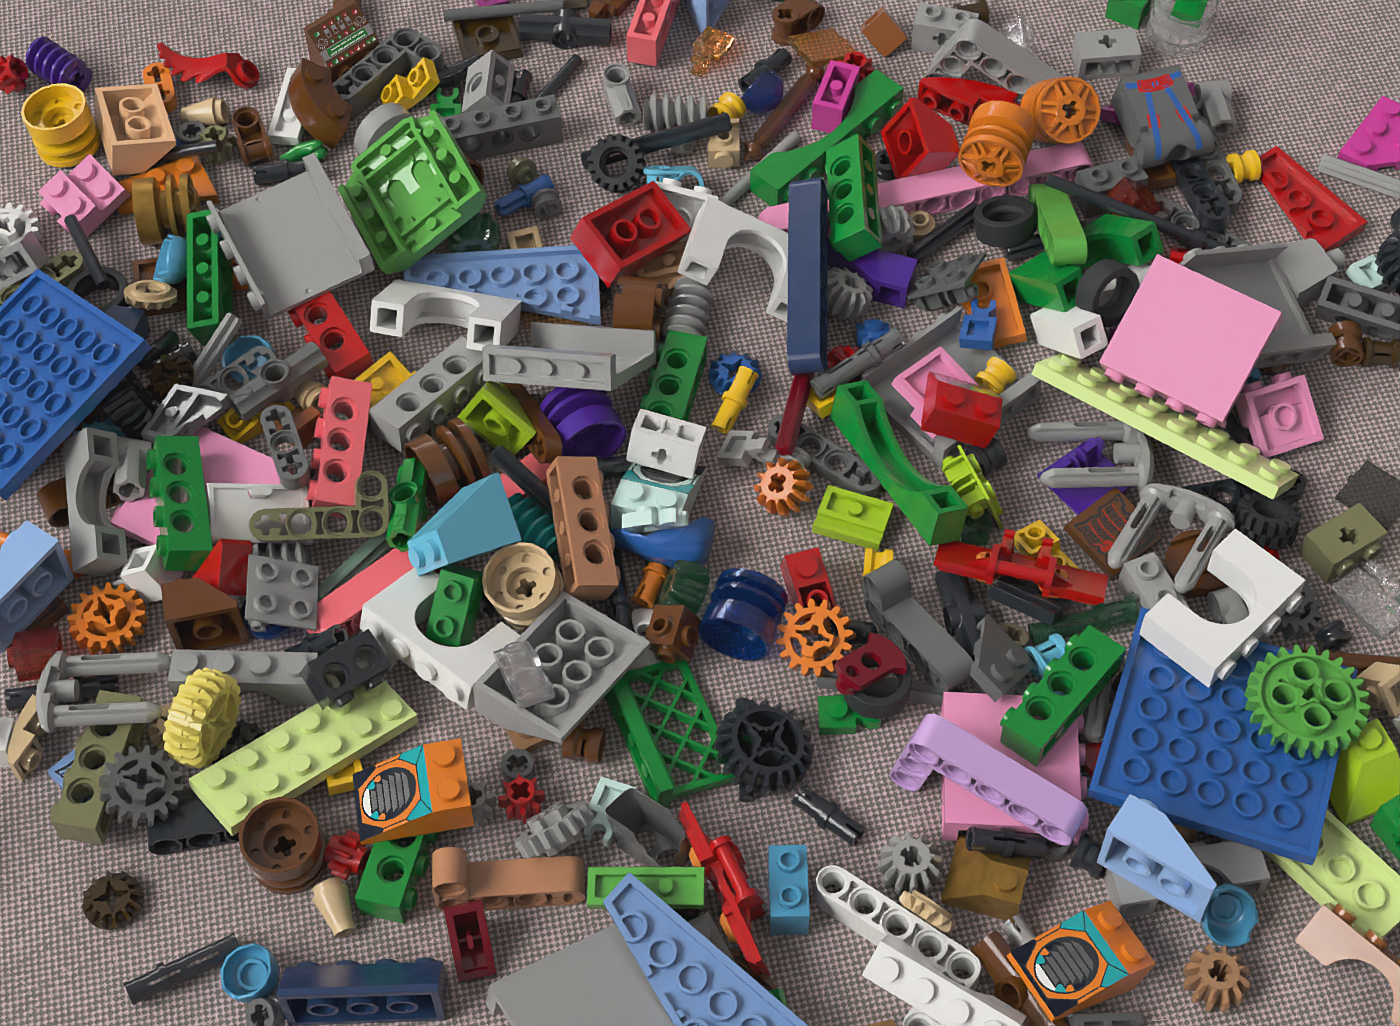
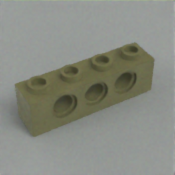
M99 690L95 703L91 704L144 702L141 696ZM146 723L86 726L84 734L77 738L72 767L67 768L64 773L63 791L60 800L53 804L50 814L51 823L61 839L104 846L115 812L107 814L106 804L109 801L104 802L99 799L100 790L103 789L99 787V778L105 775L103 771L106 762L115 764L114 755L116 752L126 757L128 756L130 746H133L137 752ZM115 731L112 735L104 737L106 733ZM104 763L100 768L92 770L95 765ZM93 796L89 801L80 803L85 797Z

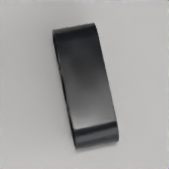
M200 799L178 803L176 810L168 809V818L165 821L155 816L153 826L149 827L147 825L148 850L156 855H169L239 842V832L232 836Z

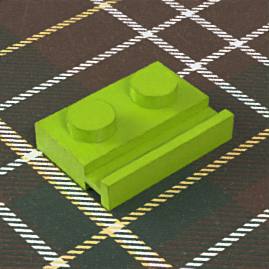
M828 485L818 509L816 520L813 522L812 532L864 548L871 547L875 551H879L881 541L884 538L893 513L894 503Z

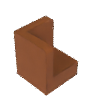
M883 6L860 25L861 32L883 57H887L907 39L906 32Z
M312 405L306 410L296 407L290 411L303 449L317 439L314 437L317 418H321V414ZM280 420L273 421L276 431L283 430Z

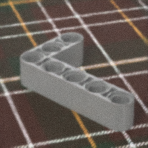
M969 19L937 51L924 78H960L971 66H974L1006 89L1018 93V97L1022 99L1028 88L1038 81L1065 76L979 19ZM1063 105L1062 110H1064V111L1066 112V116H1067V115H1068V111H1066V110L1064 109V108H1065V105Z

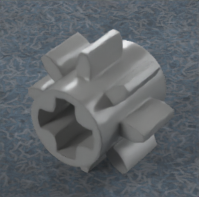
M468 779L471 803H477L472 805L474 824L476 828H480V823L486 818H494L490 806L497 804L495 793L487 794L488 790L485 781L479 785L471 783Z

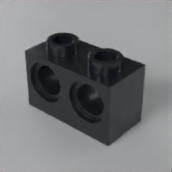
M367 629L308 662L301 670L300 675L322 710L333 704L338 709L355 698L353 694L355 691L362 687L370 691L386 680L383 675L392 665L371 631ZM362 657L366 659L370 664V670L359 668L355 658ZM324 675L335 676L340 682V687H330L325 682Z

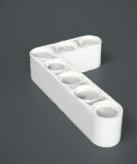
M829 865L818 872L815 886V901L823 911L876 946L885 936L890 934L919 952L923 948L935 950L938 953L937 956H924L933 967L955 982L973 991L976 990L981 972V964L972 952L844 868ZM828 885L838 886L841 889V891L837 893H829L824 889V887ZM859 906H867L870 907L873 910V912L870 914H861L858 911H856L855 908ZM899 927L905 931V934L895 936L889 933L887 929ZM963 969L971 977L960 979L953 974V971ZM915 1007L911 1008L902 1023V1026H945Z

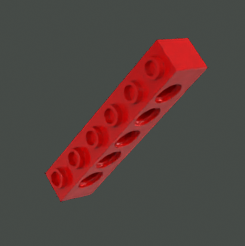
M330 291L287 311L295 327L303 326L307 334L303 336L306 344L314 342L327 359L328 366L323 371L328 379L335 376L353 380L374 364L370 352ZM327 318L321 324H314L317 319ZM335 343H343L338 349H330Z

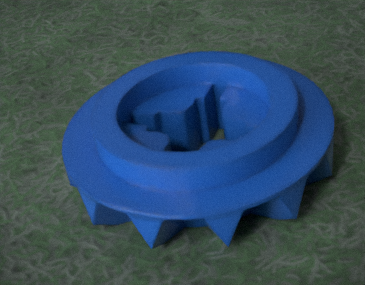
M734 350L731 355L725 356L721 353L718 360L711 361L708 372L709 382L715 391L723 395L725 391H729L735 379L734 376L729 380V371H735L739 366H744L752 369L753 372L759 375L750 392L752 393L761 382L762 370L759 368L758 360H752L748 353L738 355Z

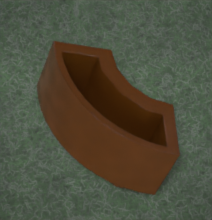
M302 58L289 81L290 104L301 125L315 139L324 142L325 146L334 149L348 127L353 106L344 101L335 91L331 81V70Z

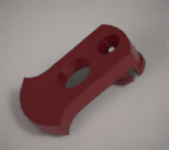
M870 633L866 645L836 661L834 667L838 677L835 686L842 694L853 695L854 692L863 690L889 674L898 673L905 675L907 670L905 657L898 646L881 635ZM871 658L878 663L879 668L869 669L862 664L861 659Z

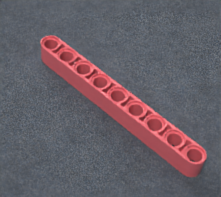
M532 453L520 460L521 463L548 486L546 471L552 463L540 464ZM500 474L507 498L515 493H521L523 499L530 497L506 474ZM394 548L317 602L316 631H306L309 634L321 633L331 626L339 624L341 625L340 629L344 628L346 630L348 638L360 630L363 604L414 568L410 563L408 551L401 552ZM441 569L436 570L435 572L439 574Z

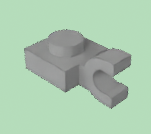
M730 430L716 458L723 466L748 467L753 458L765 464L766 462H772L776 465L781 455L778 454L779 451L777 449H769L768 446L771 441L767 437H760L756 431Z

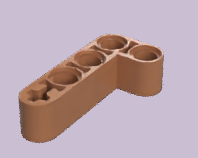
M444 847L432 853V892L436 907L444 912L443 907L481 899L484 911L574 905L581 903L586 898L584 861L576 856H555L468 862L465 850L456 847Z

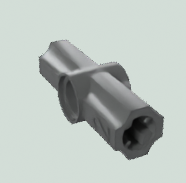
M309 342L283 360H269L261 366L257 378L229 396L233 402L231 407L242 421H247L272 403L290 401L296 394L297 386L328 366L327 359L314 342Z

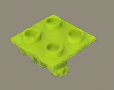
M958 445L957 447L961 455L956 458L954 456L946 457L942 461V472L946 475L953 489L969 507L967 515L975 519L983 515L984 509L989 508L1000 530L1003 529L998 517L1003 514V511L990 483L984 478L973 453L966 456L961 445Z

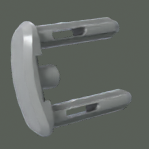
M1122 421L1039 422L1030 426L1027 430L1028 437L1037 442L1087 441L1089 438L1100 437L1103 441L1121 440L1123 443H1115L1113 448L1115 464L1133 463L1134 467L1051 468L1040 476V481L1043 485L1051 488L1137 486L1140 491L1145 485L1152 482L1154 455L1151 443L1145 433Z
M1158 483L1145 485L1139 493L1141 499L1139 504L1130 515L1129 520L1108 552V565L1112 569H1119L1123 566V563L1129 561L1158 512L1168 514L1170 510L1173 511L1170 516V522L1178 529L1189 528L1193 519L1204 522V528L1174 578L1175 590L1184 594L1195 587L1210 561L1213 550L1219 545L1225 533H1230L1234 530L1235 520L1227 507L1194 491ZM1208 540H1210L1209 543L1207 544L1205 550H1204L1203 552H1201L1202 549L1204 548L1206 542H1207Z
M65 650L57 651L49 659L37 684L36 710L41 728L49 734L53 733L56 727L150 723L160 718L162 708L149 701L58 705V702H76L79 700L78 680H68L69 677L161 673L170 668L171 657L161 652L68 656Z

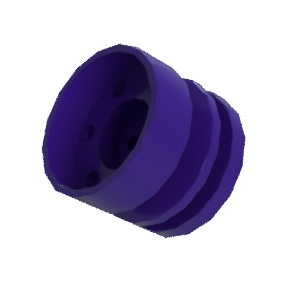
M557 387L543 399L540 405V409L561 438L562 456L592 457L599 455L602 458H608L621 448L626 439V428L618 413L612 407V402L607 396L606 390Z

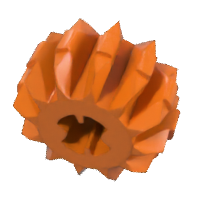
M779 457L776 465L772 462H766L768 471L766 473L756 472L762 480L753 486L754 490L759 493V496L756 498L757 502L765 506L766 511L772 515L778 513L782 517H788L791 510L801 513L800 503L802 501L805 503L810 502V498L805 494L814 489L813 484L807 481L811 476L809 471L802 468L801 463L796 460L789 462L787 459Z

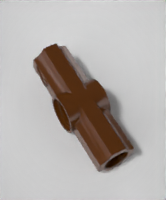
M997 930L976 943L971 951L994 981L995 997L1026 1015L1027 1017L1024 1020L1026 1026H1068L1063 1018L1053 1022L1050 1021L1007 958L1012 949Z

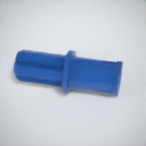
M543 174L524 186L518 185L515 191L494 202L496 213L498 216L507 217L525 206L527 208L532 207L531 198L537 191L545 188L555 190L552 180L548 175Z

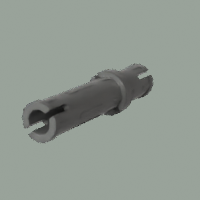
M894 327L871 343L867 341L862 345V349L811 380L810 383L813 390L820 399H824L835 391L838 385L848 383L873 366L877 368L887 356L906 346L903 336Z

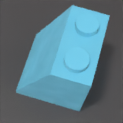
M499 472L462 488L407 542L409 547L408 557L411 565L416 568L418 576L491 553L522 540Z

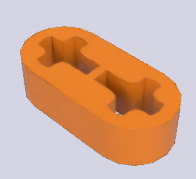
M152 63L143 70L144 84L158 85L160 94H165L163 103L168 114L177 107V97L172 76L169 73L170 69L165 68L163 63ZM160 76L161 81L155 82V77Z

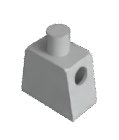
M1312 238L1287 243L1288 248L1276 257L1300 308L1320 298L1328 275L1337 277L1338 268L1345 265L1344 254L1339 248L1325 252L1320 244Z

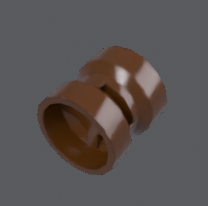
M1348 320L1331 325L1328 333H1332L1337 342V345L1330 349L1332 363L1342 367H1350L1360 363L1365 355L1364 346L1361 343L1363 334L1360 324Z
M579 724L563 741L562 758L575 760L577 757L585 758L588 763L599 765L605 747L606 729L595 726L591 729H585Z

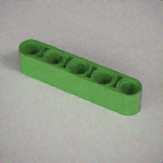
M1045 183L1030 184L1028 199L1033 203L1036 227L1051 265L1085 264L1087 261L1086 236L1068 194L1044 185Z

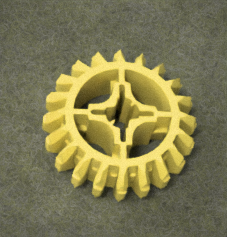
M204 668L203 670L197 669L193 675H189L186 678L185 684L179 686V693L176 697H173L172 707L167 710L169 712L168 720L164 723L166 731L163 734V740L166 741L164 750L168 752L169 758L184 766L201 769L203 766L208 767L212 761H216L219 758L220 751L226 747L234 727L237 726L236 719L240 714L238 707L242 702L239 696L241 691L236 679L223 671L214 668Z

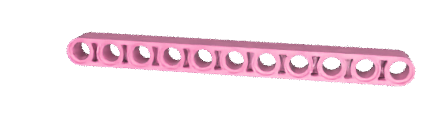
M1082 142L1058 144L1031 150L1021 178L1012 185L991 187L978 183L967 176L960 166L878 183L879 207L886 208L893 204L895 207L903 206L908 213L924 211L930 215H936L963 209L972 202L980 204L982 201L994 196L1028 195L1029 185L1045 183L1049 173L1075 183L1077 171L1094 167V164ZM789 203L766 208L759 214L758 219L788 233ZM828 219V237H829V235H831V227H830V222H829V219Z

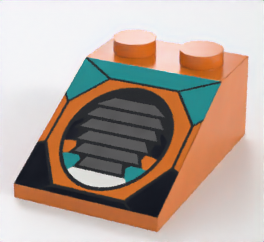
M461 738L423 744L352 774L361 845L475 826Z
M1111 900L1077 913L1007 955V958L1051 1022L1135 989L1156 965L1153 958Z

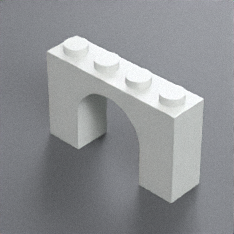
M708 196L696 215L677 272L707 286L719 268L725 249L731 247L750 249L763 257L773 272L774 286L766 313L787 322L788 233Z
M1145 264L1141 266H1128L1137 274L1141 285L1151 266ZM1116 278L1107 284L1099 299V307L1104 305L1112 296L1116 286ZM1077 306L1067 312L1043 308L1030 314L1037 342L1041 346L1079 359H1083L1108 346L1101 316L1082 310Z
M396 279L372 299L370 332L402 337L412 327L419 324L445 323L468 329L466 345L468 349L482 351V347L488 344L506 346L519 332L522 300Z
M1237 529L1233 530L1213 550L1207 570L1244 599L1249 610V616L1232 624L1213 623L1201 618L1167 593L1145 614L1139 633L1144 639L1208 688L1218 678L1225 680L1237 665L1235 661L1241 655L1245 658L1251 655L1259 644L1258 639L1264 633L1267 636L1271 635L1282 620L1280 617L1286 611L1290 614L1293 613L1304 598L1300 593L1306 580Z
M413 568L363 604L360 629L362 631L369 629L374 638L390 651L393 657L407 664L423 680L429 681L442 691L449 700L468 710L474 705L473 684L520 635L501 621L477 641L466 646L448 647L430 641L419 631L417 625L431 614L439 574L432 571L418 576L416 568Z

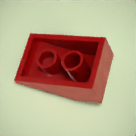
M652 181L582 217L570 239L607 288L617 284L619 276H632L689 235L692 229L656 182Z

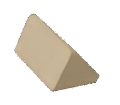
M537 225L506 233L505 236L509 249L544 247Z

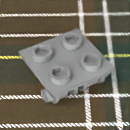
M249 554L245 620H248L251 629L255 632H262L266 630L267 625L276 624L316 631L319 566Z

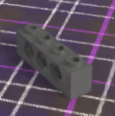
M554 95L442 117L461 151L474 160L563 142L561 114Z
M1328 275L1317 304L1315 318L1334 324L1340 321H1354L1360 324L1362 333L1390 342L1392 339H1399L1400 341V297Z

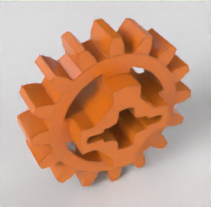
M107 582L104 590H99L94 585L92 586L93 594L89 596L85 593L79 594L82 600L81 604H71L74 614L67 616L70 634L73 640H76L79 648L82 650L87 647L91 655H95L99 649L104 654H110L111 649L115 648L119 653H124V644L128 643L135 646L134 636L145 634L142 624L148 623L145 604L142 599H139L135 589L128 592L123 583L117 589H113L111 583ZM105 615L109 616L110 624L107 623Z
M813 598L809 599L808 608H804L799 603H796L797 613L792 615L785 612L784 616L789 621L788 624L778 625L777 629L784 633V637L777 639L776 644L786 647L779 654L780 657L784 660L792 658L788 667L795 671L802 666L801 674L805 677H809L812 670H814L818 678L823 677L824 669H828L831 673L836 674L837 672L834 667L836 661L844 657L845 651L853 652L855 650L853 646L848 644V640L855 638L856 633L852 630H846L852 623L851 619L848 616L840 618L843 610L838 605L830 611L831 603L825 599L820 607H818ZM811 617L810 621L801 626L799 625L803 620ZM830 619L835 623L839 637L832 635L829 630L831 626ZM819 633L829 642L822 640L821 642L815 641L813 644L803 635L817 636ZM794 640L800 642L802 646V650L800 653L802 654V658L797 654L795 650ZM833 651L829 657L820 661L822 655Z

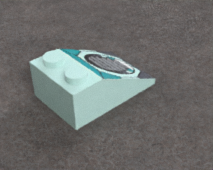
M633 463L621 478L612 500L611 529H623L622 514L636 512V507L654 506L657 507V511H662L666 508H678V512L688 511L689 519L706 473V467L697 465L694 476L690 479ZM652 533L641 534V535L648 536V535H650V534H652Z

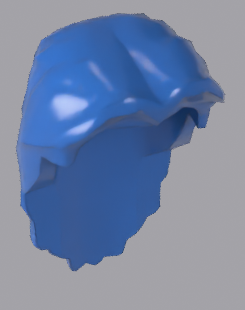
M703 517L694 520V522H688V526L677 529L657 530L648 536L617 528L609 529V532L613 534L615 546L642 559L688 571L700 568L707 562L713 545L716 525L713 519Z

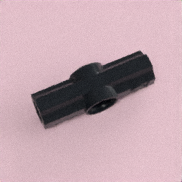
M561 9L555 13V16L521 13L520 39L551 41L555 47L564 50L574 48L577 43L611 44L612 19L580 17L577 12L571 9Z
M944 571L936 572L935 582L943 603V618L946 630L950 636H954L955 641L974 661V644L980 639L981 631L977 629V624L986 616L983 604L979 598L975 599L968 577Z

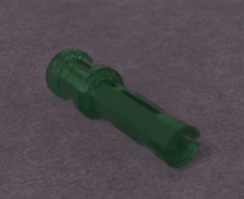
M1131 594L1124 595L1122 600L1106 604L1099 603L1092 605V609L1063 615L1058 620L1055 619L1052 626L1044 622L1029 623L1028 632L1034 646L1048 641L1049 636L1054 633H1058L1062 638L1073 636L1075 633L1081 634L1089 625L1102 633L1110 632L1111 628L1125 624L1136 626L1139 611L1134 597ZM1122 612L1121 614L1111 615L1114 613ZM1073 623H1078L1077 625H1073V626H1069V627H1065V628H1061V629H1057V630H1052V628H1056V627H1060V626H1064V625H1068V624H1073Z

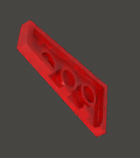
M1277 145L1259 156L1261 162V182L1304 240L1309 238L1315 239L1324 251L1328 252L1338 248L1365 230L1367 221Z

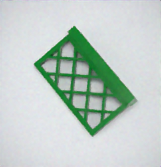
M676 660L672 664L660 662L627 671L604 696L650 799L667 808L671 800L733 782L735 777L733 774L723 776V773L715 775L703 769L708 757L717 761L718 751L714 750L713 746L717 738L716 731L718 727L686 660ZM679 670L683 678L681 686L678 687L661 680L664 673ZM640 680L652 685L646 697L632 691L629 683ZM657 688L675 695L670 707L651 699ZM680 698L695 704L697 711L694 717L675 709ZM647 707L666 715L661 726L645 719L643 714ZM670 717L690 725L685 736L665 729ZM694 727L709 734L711 742L708 747L689 739ZM660 737L680 745L675 756L659 750L657 743ZM684 747L704 755L698 767L679 759ZM674 767L694 775L692 781L676 786L671 776Z

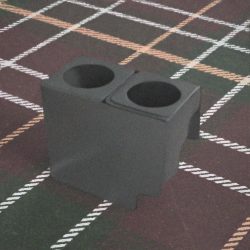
M634 788L625 790L606 807L604 812L618 847L646 867H660L656 862L657 858L666 850L678 851L672 857L674 863L672 867H683L690 860L688 854L691 846L683 827L674 819L670 810ZM649 832L655 835V847L651 851L646 852L644 846L636 840L635 836L637 834Z

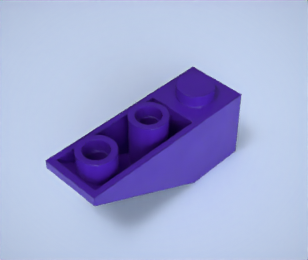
M828 237V265L831 268L837 267L841 270L847 268L852 273L857 272V275L860 278L866 279L867 285L873 289L871 294L873 301L905 309L908 301L907 296L911 292L916 279L918 259L876 249L849 262L840 252L837 253L833 250Z

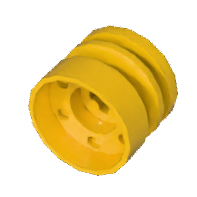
M66 83L51 84L32 93L23 103L21 110L23 122L29 135L32 137L40 159L47 165L57 168L78 165L89 154L93 156L100 147L101 137L97 124L91 114L84 93L76 86Z

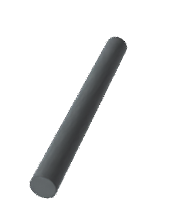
M546 0L443 10L444 22L521 15V13L557 12L563 9V1Z

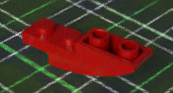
M947 77L922 78L919 81L918 99L930 109L968 126L974 111L983 103L1005 101L1020 107V104H1017L1018 93L992 84Z

